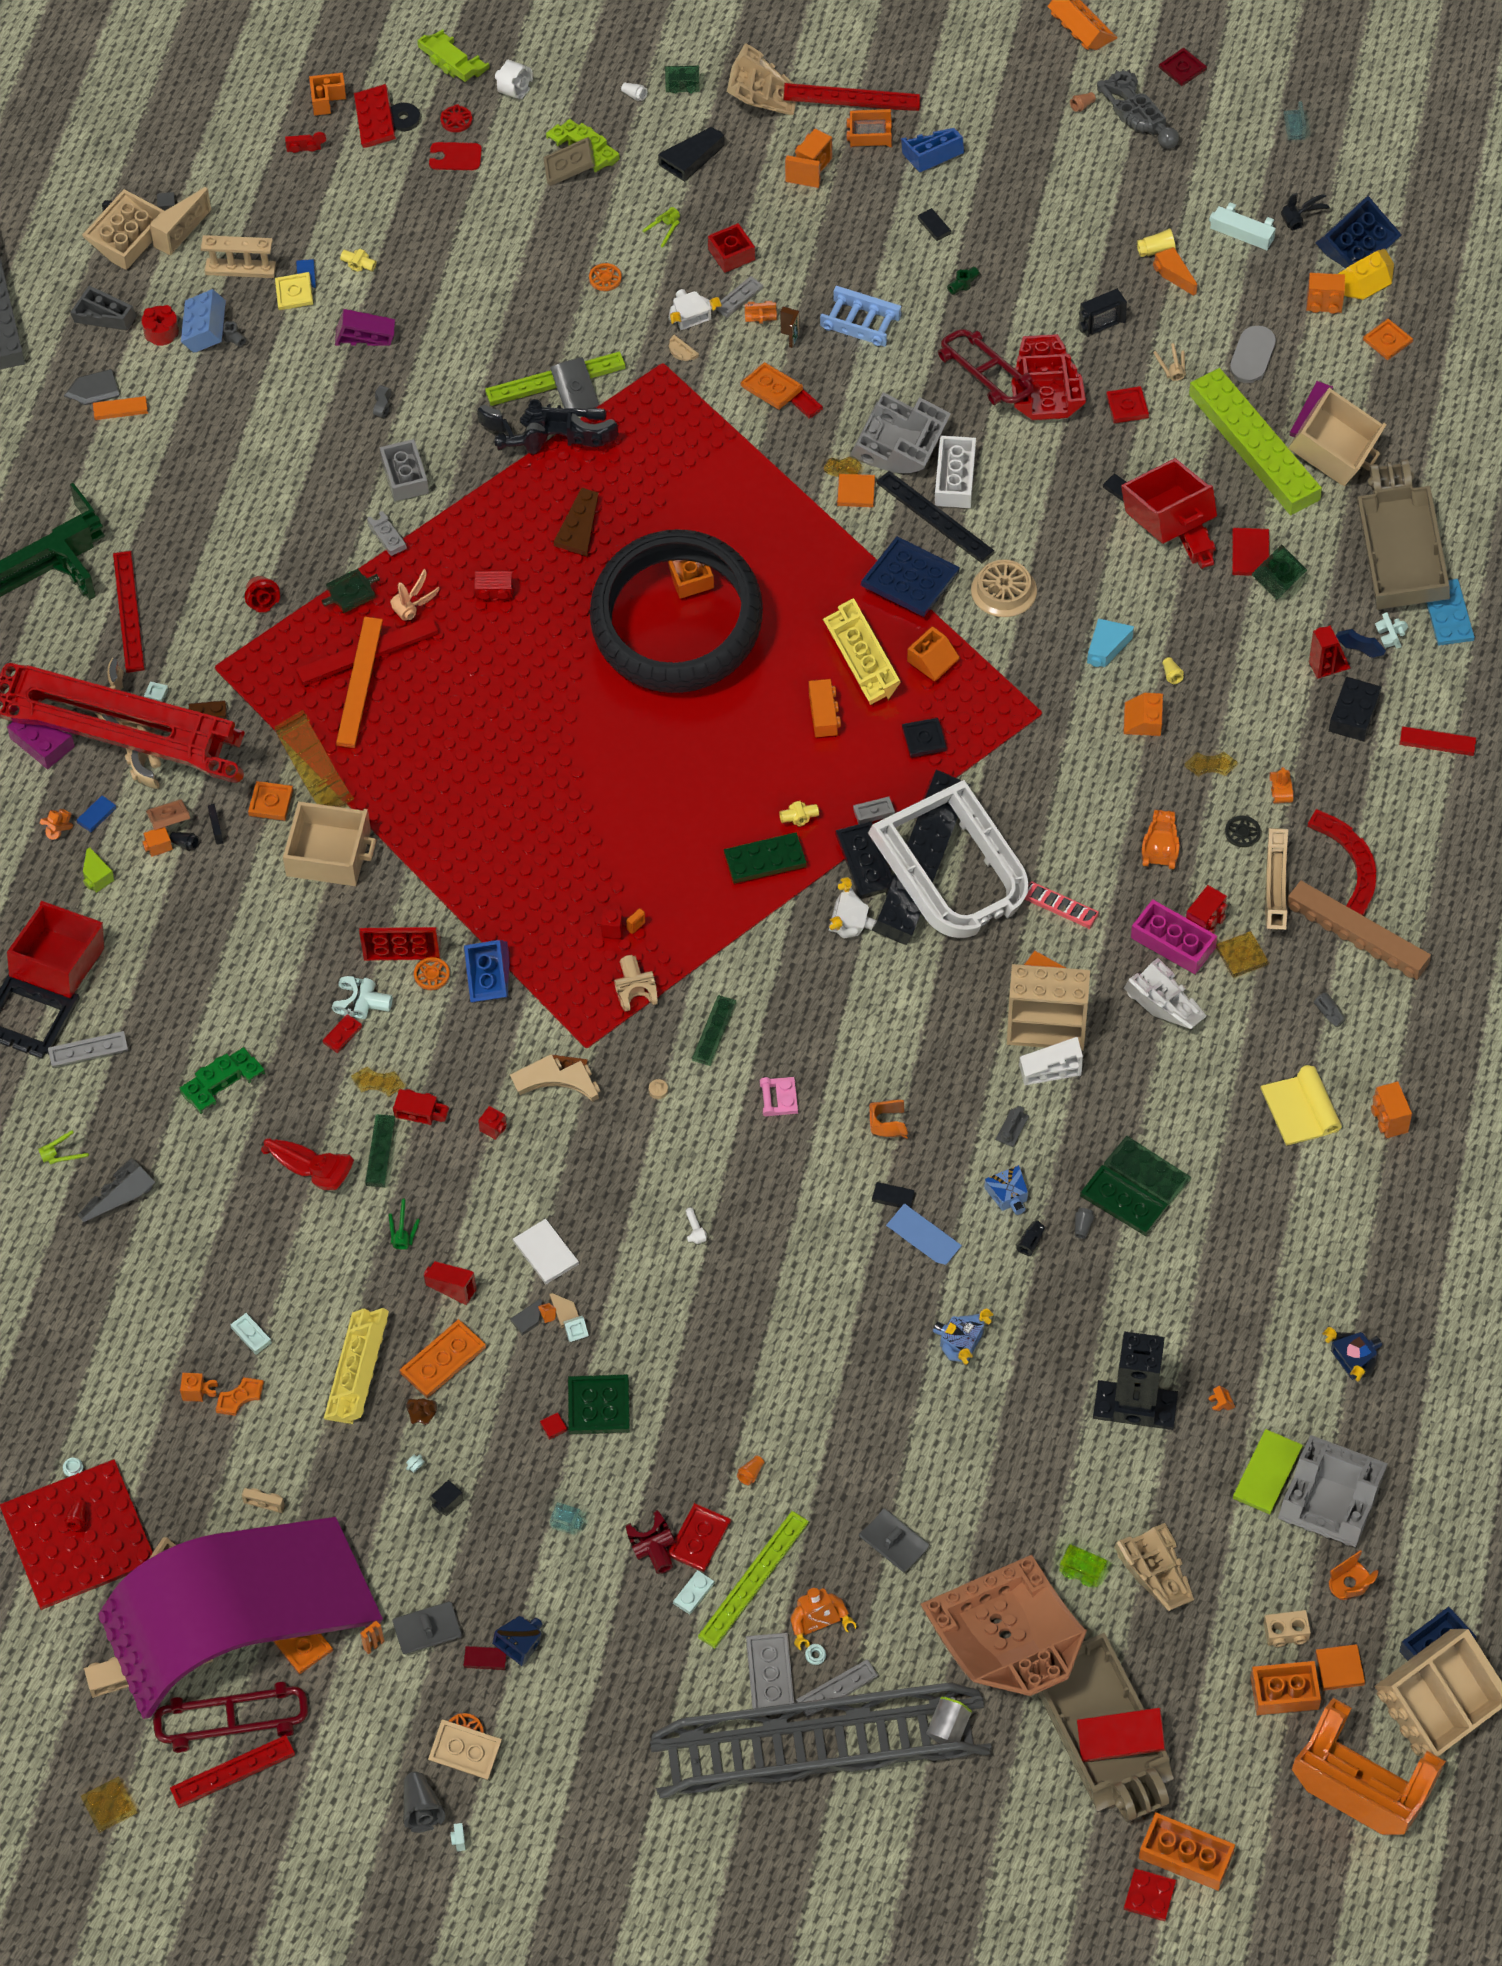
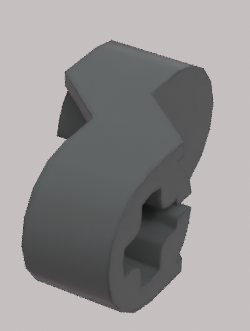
M380 385L375 391L377 402L374 406L373 414L383 419L389 412L388 400L391 396V388Z

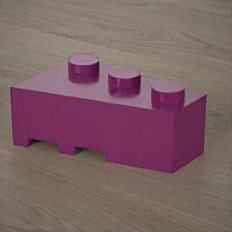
M12 722L7 726L10 739L47 770L75 747L72 735L55 728Z

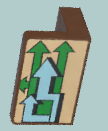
M782 307L780 311L781 333L789 335V347L793 348L800 333L799 311Z

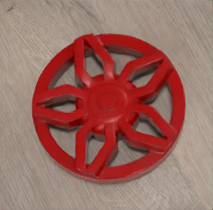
M458 104L448 107L441 113V125L450 132L465 131L472 124L471 111Z

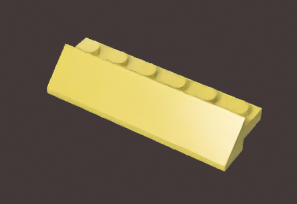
M853 598L838 606L839 611L827 616L823 620L871 705L884 697L889 699L901 682Z
M364 1308L352 1312L324 1415L325 1420L353 1424L355 1419L361 1418L364 1412L366 1397L369 1394L368 1389L373 1378L374 1366L378 1359V1351L383 1340V1332L387 1325L388 1310L381 1308L370 1312Z

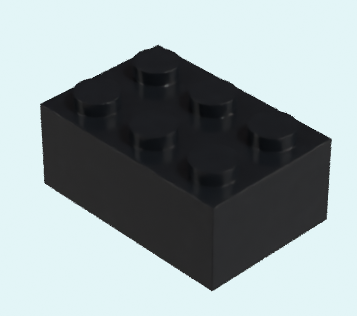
M1346 676L1330 719L1328 732L1364 742L1380 700L1382 686Z

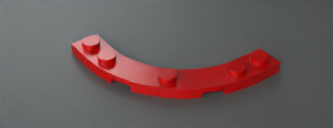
M1316 809L1307 827L1337 841L1352 858L1356 868L1357 884L1346 906L1364 916L1372 901L1376 887V865L1373 855L1364 839L1352 831V827L1342 820Z

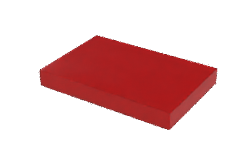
M1233 528L1232 575L1269 576V529Z
M694 1503L675 1538L676 1543L672 1544L668 1551L669 1557L705 1572L731 1523V1519Z

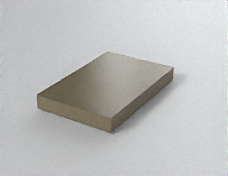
M589 137L543 157L547 184L549 186L595 167L592 143Z

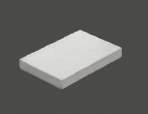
M546 1219L513 1238L514 1244L545 1285L579 1265L578 1260Z

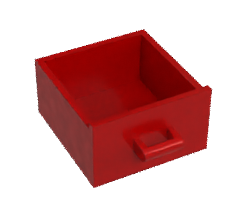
M1176 458L1121 485L1125 512L1162 544L1217 517L1213 486L1205 483Z
M41 901L38 909L7 951L9 976L71 998L104 950L103 922Z

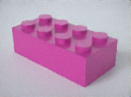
M1153 899L1134 922L1131 929V938L1195 975L1216 948L1217 935Z

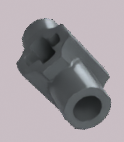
M224 320V341L227 343L232 342L238 347H242L246 343V338L238 332L237 324L234 321L228 322Z

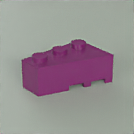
M343 309L336 327L335 346H340V343H351V346H356L357 343H367V346H390L394 337L395 319Z

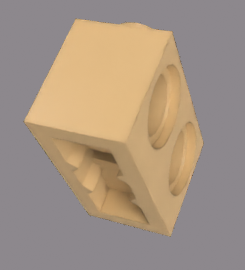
M1306 1610L1270 1614L1264 1617V1628L1268 1646L1282 1647L1287 1643L1301 1645L1309 1641L1311 1632ZM1293 1627H1300L1302 1631H1295ZM1279 1629L1282 1633L1276 1634L1272 1630Z

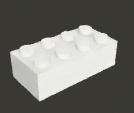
M940 436L935 506L971 508L976 438Z

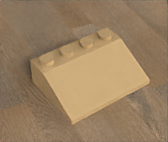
M123 189L82 236L112 263L127 270L152 243L150 224L164 210Z

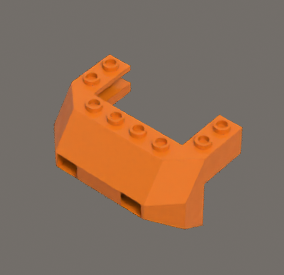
M1333 1698L1325 1707L1310 1741L1295 1758L1292 1771L1308 1793L1382 1835L1405 1834L1430 1796L1446 1761L1426 1751L1424 1757L1419 1760L1410 1781H1405L1337 1742L1352 1708Z

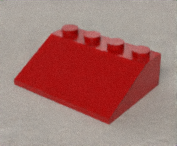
M437 927L359 928L364 961L423 960L430 957L440 959L441 938Z

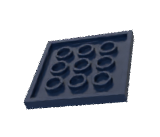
M896 536L862 579L861 586L925 617L959 573L960 567Z

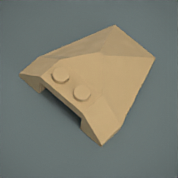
M745 44L732 65L727 92L746 104L793 115L796 101L783 100L784 83H794L784 74L780 75L774 69L775 65L773 63L769 64L763 58L764 55L760 51Z
M1163 1523L1135 1538L1130 1536L1119 1540L1114 1548L1119 1559L1138 1583L1170 1611L1193 1601L1194 1598L1187 1577L1182 1576L1180 1566L1183 1564L1181 1558L1177 1559L1174 1550L1177 1547L1175 1540L1166 1524Z

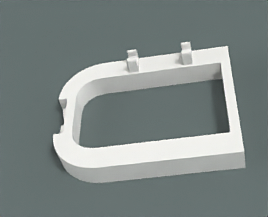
M965 780L873 824L868 832L927 922L934 929L947 936L956 938L974 936L978 933L981 926L990 921L989 919L993 917L997 919L1003 914L1007 919L1011 917L1026 897L1028 878L1025 869ZM949 802L961 820L959 825L962 830H968L984 854V862L987 867L990 865L993 867L1006 888L1005 898L970 915H960L948 907L896 830V827Z

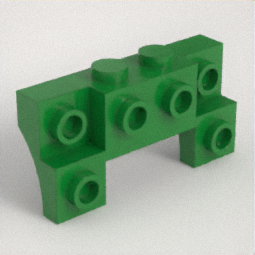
M243 1047L230 1056L226 1053L223 1056L217 1057L206 1067H201L195 1073V1078L179 1087L187 1102L192 1104L202 1114V1110L212 1104H217L213 1096L241 1079V1075L248 1083H251V1079L261 1073L265 1074V1070L255 1057H251Z

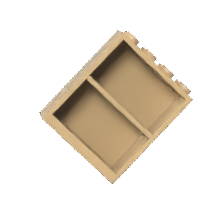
M1012 964L1007 1045L1046 1048L1078 1037L1080 1048L1084 1051L1090 970Z
M1450 1629L1375 1685L1378 1691L1377 1696L1389 1708V1715L1398 1722L1400 1732L1412 1744V1751L1420 1757H1424L1426 1751L1438 1757L1502 1709V1681L1469 1629Z

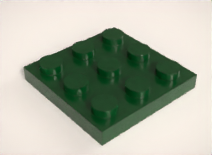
M628 1374L568 1376L569 1434L630 1432Z

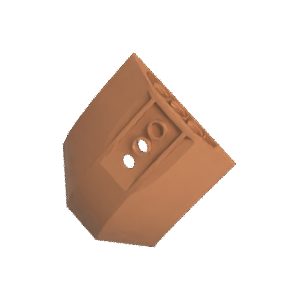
M1032 1555L921 1603L923 1611L947 1650L962 1671L973 1682L1032 1696L1069 1679L1087 1633V1629L1083 1628L1060 1599ZM995 1618L1002 1620L997 1624L991 1622ZM1003 1631L1011 1633V1636L1006 1639L1001 1638L999 1635Z

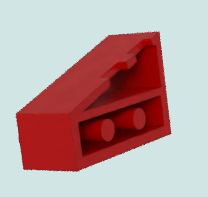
M1331 625L1313 630L1309 664L1317 679L1351 669Z

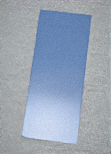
M906 1204L902 1205L886 1225L937 1263L946 1265L962 1246Z

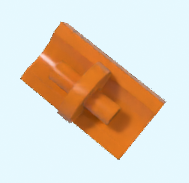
M748 302L744 304L745 322L759 321V324H763V321L777 320L776 302Z
M59 809V812L50 810L48 817L41 818L39 824L47 825L45 832L49 839H58L63 830H70L73 827V824L69 822L72 813L65 809Z

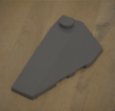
M131 1157L113 1174L115 1180L101 1188V1196L93 1197L79 1212L78 1216L85 1222L133 1200L143 1193L146 1194L152 1189L155 1183L154 1180Z

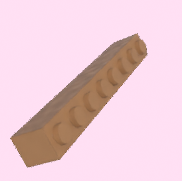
M1301 880L1288 896L1287 906L1293 912L1305 915L1309 921L1317 922L1325 930L1338 934L1342 940L1352 942L1356 948L1366 950L1375 959L1385 961L1389 967L1399 969L1409 978L1413 977L1418 980L1430 963L1431 954Z

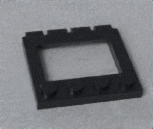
M8 973L0 988V1013L12 992L60 1010L44 1041L0 1026V1044L10 1047L12 1042H14L13 1049L27 1053L31 1048L30 1055L43 1059L45 1054L49 1055L48 1048L54 1047L80 999L79 994L74 993L71 998L10 977Z

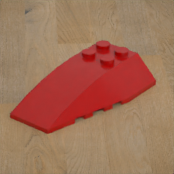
M1059 335L1023 336L1015 369L1022 375L1025 373L1030 374L1033 392L1025 399L1014 403V407L1031 420L1070 417L1086 403L1082 376L1078 374L1077 367L1072 363L1071 357L1067 354ZM1014 377L1012 378L1013 396L1026 390L1025 386L1021 387L1018 380Z

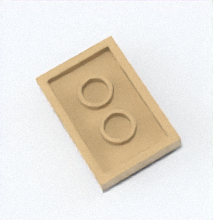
M442 1719L428 1760L489 1780L502 1739Z

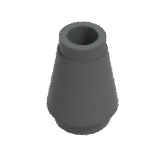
M1079 1208L1078 1212L1075 1213V1237L1086 1239L1095 1218L1092 1210Z

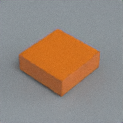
M640 908L626 920L627 930L631 934L645 923V912Z

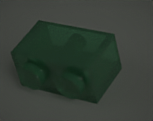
M699 65L665 66L666 92H700Z

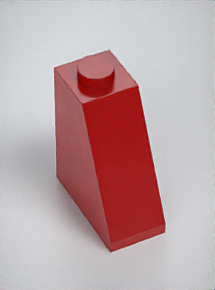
M434 1261L432 1266L427 1267L424 1272L426 1286L464 1305L468 1304L477 1290L475 1275L471 1270Z

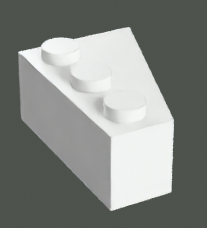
M1078 1037L1020 1056L1019 1067L1024 1086L1080 1076L1083 1055Z

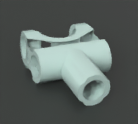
M353 976L340 978L339 987L352 990L353 994L349 999L333 1002L332 1010L335 1013L344 1016L348 1014L351 1017L365 1019L369 1009L387 1012L391 1010L393 996L374 992L375 982L368 978L359 979ZM359 984H361L360 989H359V993L357 994V991H358L357 986H359ZM352 1001L355 1006L353 1011L349 1009L348 1005Z

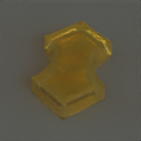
M1224 751L1215 756H1205L1197 752L1185 763L1184 767L1197 777L1210 772L1226 776L1237 766L1238 762Z
M367 1066L351 1075V1079L361 1093L367 1090H378L389 1097L398 1092L399 1089L405 1088L395 1071L381 1074L372 1071Z

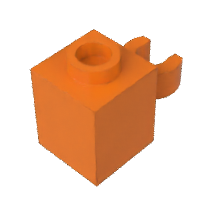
M182 1373L180 1392L183 1401L203 1402L204 1394H207L209 1397H216V1390H210L211 1387H218L216 1380L205 1382L203 1373Z

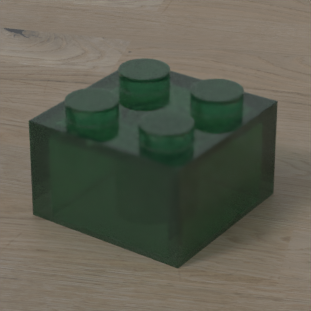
M1281 544L1251 575L1278 600L1307 569Z

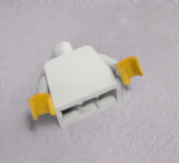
M684 289L676 292L677 298L673 300V306L670 307L668 318L671 324L678 322L680 330H684L711 320V309L714 311L716 307H722L719 297L709 300L700 296L695 291L687 294Z
M842 878V883L838 884V889L843 890V892H841L835 902L829 931L838 933L844 939L859 936L864 928L872 930L875 919L867 917L869 907L863 903L851 888L852 882L850 878Z

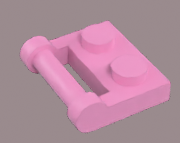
M765 1077L760 1079L764 1100V1116L798 1114L794 1077L775 1079ZM770 1087H776L778 1107H772Z

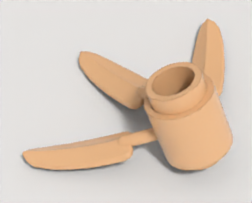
M425 569L410 594L405 585L399 583V594L395 595L391 600L392 609L404 621L415 617L417 611L415 605L422 606L439 592V587H437L426 596L411 603V597L417 595L424 584L427 575Z

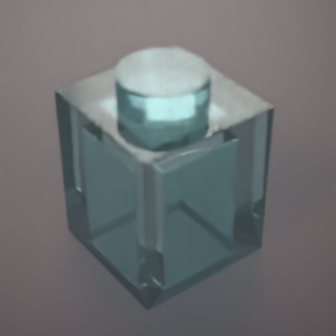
M558 1502L550 1518L551 1528L572 1535L575 1534L576 1529L581 1528L583 1522L580 1509Z

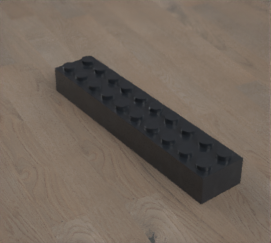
M936 769L922 800L962 780ZM949 802L916 817L906 840L907 846L932 883L958 818ZM895 873L888 886L872 931L907 945L914 933L921 911Z

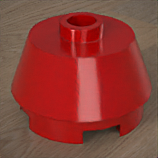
M256 576L248 581L245 589V602L250 608L256 610V612L263 613L270 611V608L276 602L277 604L279 603L280 589L274 581L264 576Z

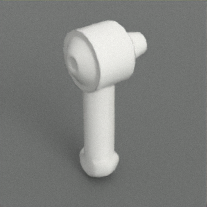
M687 1208L685 1210L693 1229L691 1235L687 1236L688 1242L696 1244L705 1242L707 1238L706 1231L702 1227L700 1228L693 1208Z

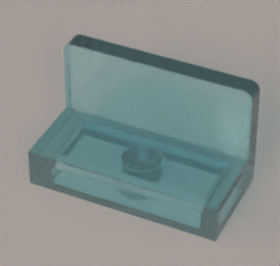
M1299 101L1298 110L1284 111L1283 114L1288 141L1305 140L1306 121L1302 101Z

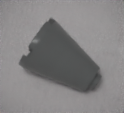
M411 1772L404 1778V1826L406 1829L407 1827L410 1828L411 1832L414 1833L433 1830L434 1827L432 1825L437 1823L441 1825L444 1822L445 1811L424 1774Z

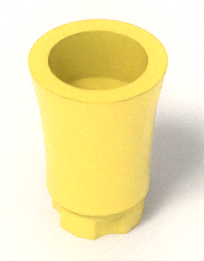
M1170 228L1158 234L1137 240V249L1140 257L1152 256L1172 247L1176 250Z

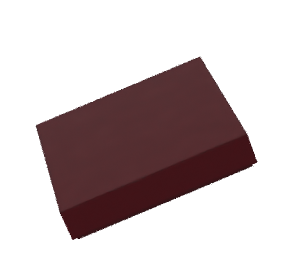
M1184 47L1159 64V68L1181 86H1184L1207 70V66Z

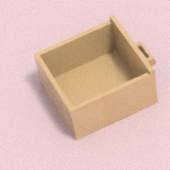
M1328 388L1313 407L1288 449L1339 484L1345 486L1361 466L1366 470H1370V465L1376 462L1380 453L1373 446L1387 424H1381L1331 388ZM1369 453L1373 456L1370 463L1365 461Z
M298 801L283 855L286 876L356 886L363 860H372L376 839L369 838L371 827L368 809L362 811ZM367 844L370 845L368 854L365 853Z

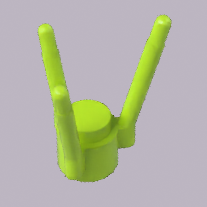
M670 207L666 212L656 217L655 221L644 228L642 232H646L662 220L667 225L672 224L661 244V247H664L673 230L680 223L678 221L680 218L679 211L674 207Z
M73 1130L50 1144L38 1148L43 1162L49 1161L50 1165L56 1162L88 1157L89 1154L54 1157L58 1155L54 1146L74 1133Z

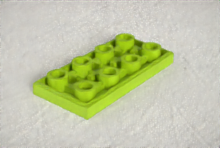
M1265 1429L1234 1492L1233 1499L1270 1515L1303 1445Z

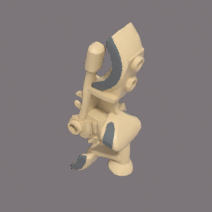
M112 658L107 670L108 681L111 686L110 688L121 690L123 688L122 679L124 672L118 666L117 659ZM95 713L99 719L154 734L156 732L155 729L149 731L145 726ZM126 748L127 754H125V759L128 765L132 766L130 773L133 780H138L140 784L142 783L147 787L159 789L160 784L154 779V773L145 768V761L148 757L152 768H158L161 766L160 758Z

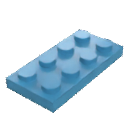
M1458 579L1448 580L1450 599L1426 602L1438 646L1474 641V634Z

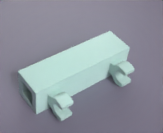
M1231 202L1226 209L1218 206L1217 210L1211 213L1209 218L1211 222L1210 229L1265 250H1268L1275 238L1276 228L1272 225L1274 219L1267 217L1265 223H1261L1235 213L1236 204Z

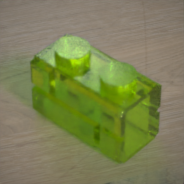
M1069 1544L1060 1562L1059 1571L1066 1578L1073 1579L1074 1577L1081 1580V1583L1087 1587H1098L1107 1568L1108 1560Z

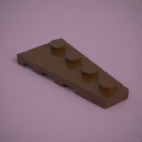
M581 488L554 540V546L584 556L588 555L591 531L599 497L598 492Z

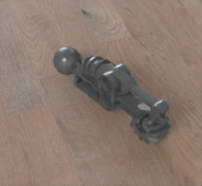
M1122 69L1120 72L1116 70L1115 74H1111L1108 80L1097 82L1098 92H1102L1111 101L1113 110L1122 122L1126 123L1130 128H1134L1136 132L1140 131L1142 134L1145 132L1151 133L1153 136L1159 134L1158 142L1163 148L1171 149L1178 144L1179 134L1177 130L1166 127V117L1146 94L1135 93L1138 80L1135 73L1130 72V69L1128 71ZM1112 93L1122 96L1124 100L1115 99Z

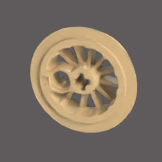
M1003 559L987 564L975 576L971 585V595L975 604L982 611L997 617H1012L1025 612L1032 606L1037 596V586L1035 580L1023 565L1012 560ZM1009 596V600H1004V597Z

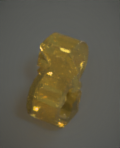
M851 457L842 460L829 458L823 469L825 473L838 477L839 474H858L862 465L858 460Z

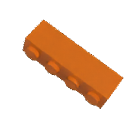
M1052 0L1047 6L1052 11L1051 14L1055 18L1062 21L1061 24L1065 28L1072 31L1071 35L1078 40L1080 39L1082 41L1081 45L1087 50H1097L1118 38L1081 0Z

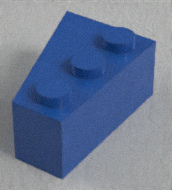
M955 128L935 131L933 135L928 136L920 134L917 135V138L908 140L906 137L901 138L903 155L919 172L964 153L963 137Z

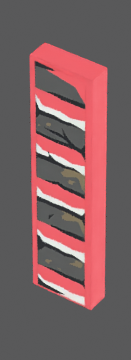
M1032 881L1028 885V891L1024 900L1088 929L1092 927L1099 915V911Z

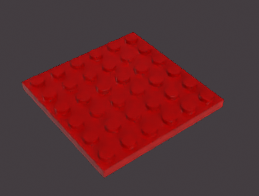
M115 1459L0 1504L4 1519L40 1610L127 1576L131 1571L147 1561L153 1553ZM81 1499L86 1502L84 1526L79 1531H72L66 1528L64 1519L73 1506L74 1501Z

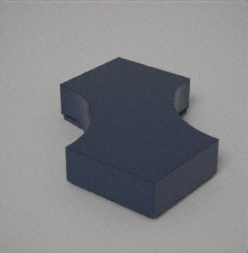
M1353 629L1339 631L1336 634L1337 639L1345 648L1359 650L1371 658L1382 656L1386 651L1376 638L1364 637Z

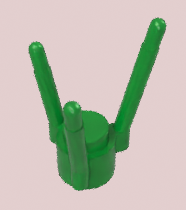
M404 1198L401 1202L399 1230L396 1233L392 1213H389L388 1216L393 1248L406 1250L409 1245L412 1246L413 1238L420 1219L416 1220L409 1236L408 1232L403 1230L406 1201Z

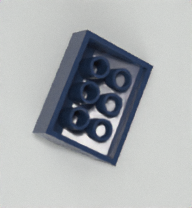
M1366 196L1315 243L1327 257L1347 268L1377 250L1387 249L1402 234L1373 200Z

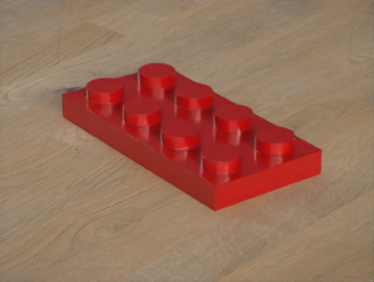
M383 84L354 93L362 147L367 148L396 139L387 85Z

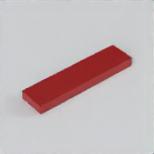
M1402 726L1399 745L1474 756L1476 737Z

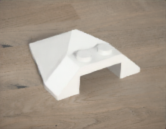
M1159 958L1154 960L1142 974L1136 973L1127 981L1124 989L1129 997L1135 999L1155 1017L1192 1029L1206 1017L1193 998L1188 999L1184 993L1186 990L1184 986H1179L1173 979L1175 977L1174 973Z

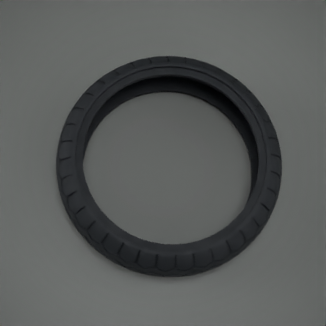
M681 529L664 530L645 535L618 551L600 573L590 602L592 633L606 661L629 681L647 689L667 693L699 690L711 686L730 675L742 664L754 647L760 632L763 615L760 587L752 569L744 558L720 539L705 533ZM688 560L712 567L731 582L741 600V610L737 623L730 635L720 646L700 658L675 663L646 658L629 648L620 639L612 625V614L617 597L624 586L642 570L661 562Z

